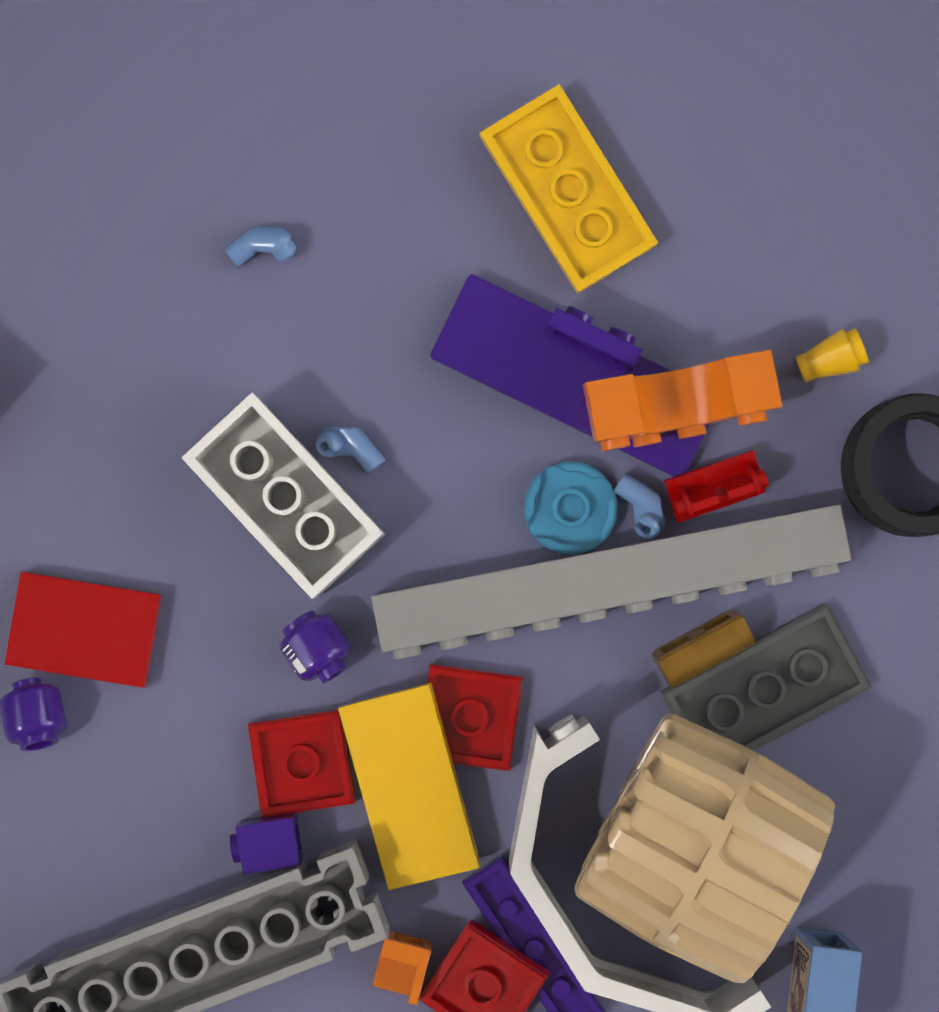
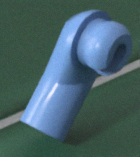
M258 225L226 246L224 250L238 268L258 252L272 253L279 262L287 261L295 254L296 244L291 240V234L284 228Z
M330 426L323 429L316 438L315 446L318 453L322 456H354L367 474L373 472L386 461L366 434L358 427Z

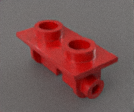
M753 449L664 480L677 523L766 493L765 488L769 487L766 474L763 469H759Z

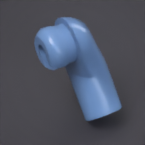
M625 472L616 485L614 493L633 504L637 535L642 539L652 540L661 534L665 527L662 497L658 492Z

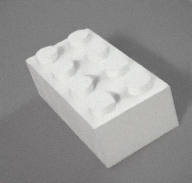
M254 393L249 394L181 457L311 599L318 598L386 535Z

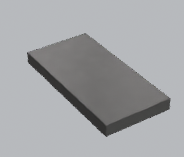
M823 604L755 640V644L672 689L669 686L660 691L671 714L686 719L747 748L756 750L872 688L828 604Z

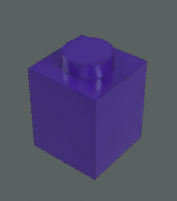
M297 813L241 820L235 827L236 834L230 835L232 859L234 863L241 862L243 875L297 866L304 859Z

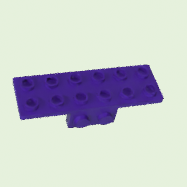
M473 274L468 276L430 353L432 360L591 437L593 436L583 390L585 382L629 374L642 376L671 371L640 356L643 349L634 345L636 338L623 330L611 327L609 332H606L591 324L594 319L592 316L572 306H568L566 311L556 307L554 313ZM677 431L661 434V443L634 448L632 439H629L631 446L617 450L675 477L687 472L704 435L678 439Z

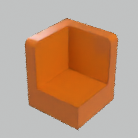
M389 930L388 939H385L383 942L373 981L374 986L408 995V1004L417 1006L431 954L432 941Z

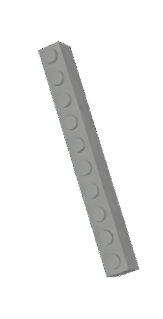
M839 504L371 596L381 651L382 653L393 651L394 659L420 655L422 654L420 645L439 642L440 650L466 646L468 645L467 636L486 633L487 641L515 636L513 627L531 623L533 632L561 627L560 618L577 614L580 623L604 619L608 617L606 609L625 605L626 614L654 609L653 599L671 596L673 605L701 599L699 590L717 587L719 595L742 592L747 590L745 581L764 578L765 586L792 582V572L810 569L812 577L840 572L838 563L852 561L841 505Z

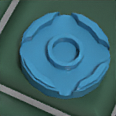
M564 461L547 467L533 479L525 495L524 517L530 533L542 546L558 554L577 555L594 549L609 536L617 519V499L611 484L599 470L583 462Z

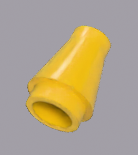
M841 328L805 353L795 356L805 383L814 379L860 372L859 367L869 363L865 347L856 328L846 332Z

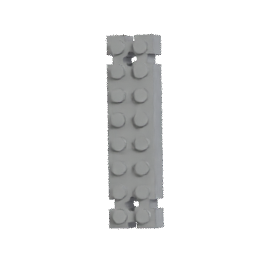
M355 839L321 852L316 861L318 867L307 870L305 862L302 860L300 865L280 868L58 954L44 967L45 973L42 972L38 962L4 975L0 978V1012H53L51 1005L54 1002L57 1003V1006L62 1005L66 1012H200L334 959L337 950L336 945L346 941L352 953L388 939L390 926L377 892L368 896L364 894L362 885L367 884L370 874L358 842ZM321 896H329V901L333 898L337 902L333 914H325L326 908L322 912L318 910L317 905Z

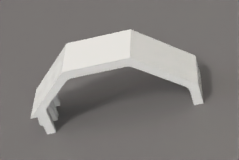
M571 714L561 719L548 729L551 737L546 740L542 738L534 725L508 857L510 875L583 990L652 1012H765L771 1007L752 978L745 983L728 981L715 990L699 991L596 957L587 949L533 864L531 856L546 777L552 770L600 739L585 716L575 720Z

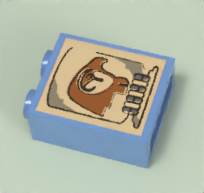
M796 927L786 1012L856 1011L862 951L845 934Z

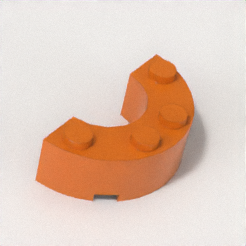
M772 350L726 357L717 361L663 373L642 376L629 374L585 382L583 384L594 443H600L602 452L631 446L629 439H632L634 448L661 443V434L677 431L678 439L707 434L705 425L736 418L738 419L739 426L768 421L766 411L783 407Z

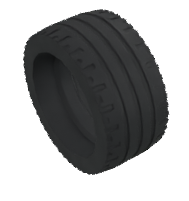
M925 393L906 394L873 407L853 426L841 454V480L852 506L873 526L897 536H933L939 534V506L930 511L916 513L895 508L881 496L872 477L870 459L875 442L887 428L900 421L914 419L933 423L939 428V396Z

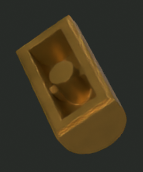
M730 609L655 649L651 655L672 689L755 644V640L744 617L735 610Z

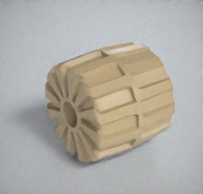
M668 714L661 719L653 734L649 737L637 759L634 769L629 772L619 791V799L616 805L608 812L598 831L599 836L589 850L582 865V870L577 877L574 887L576 896L646 942L731 982L745 983L753 977L754 973L768 958L798 908L816 871L831 832L835 804L829 796L766 756L677 715Z

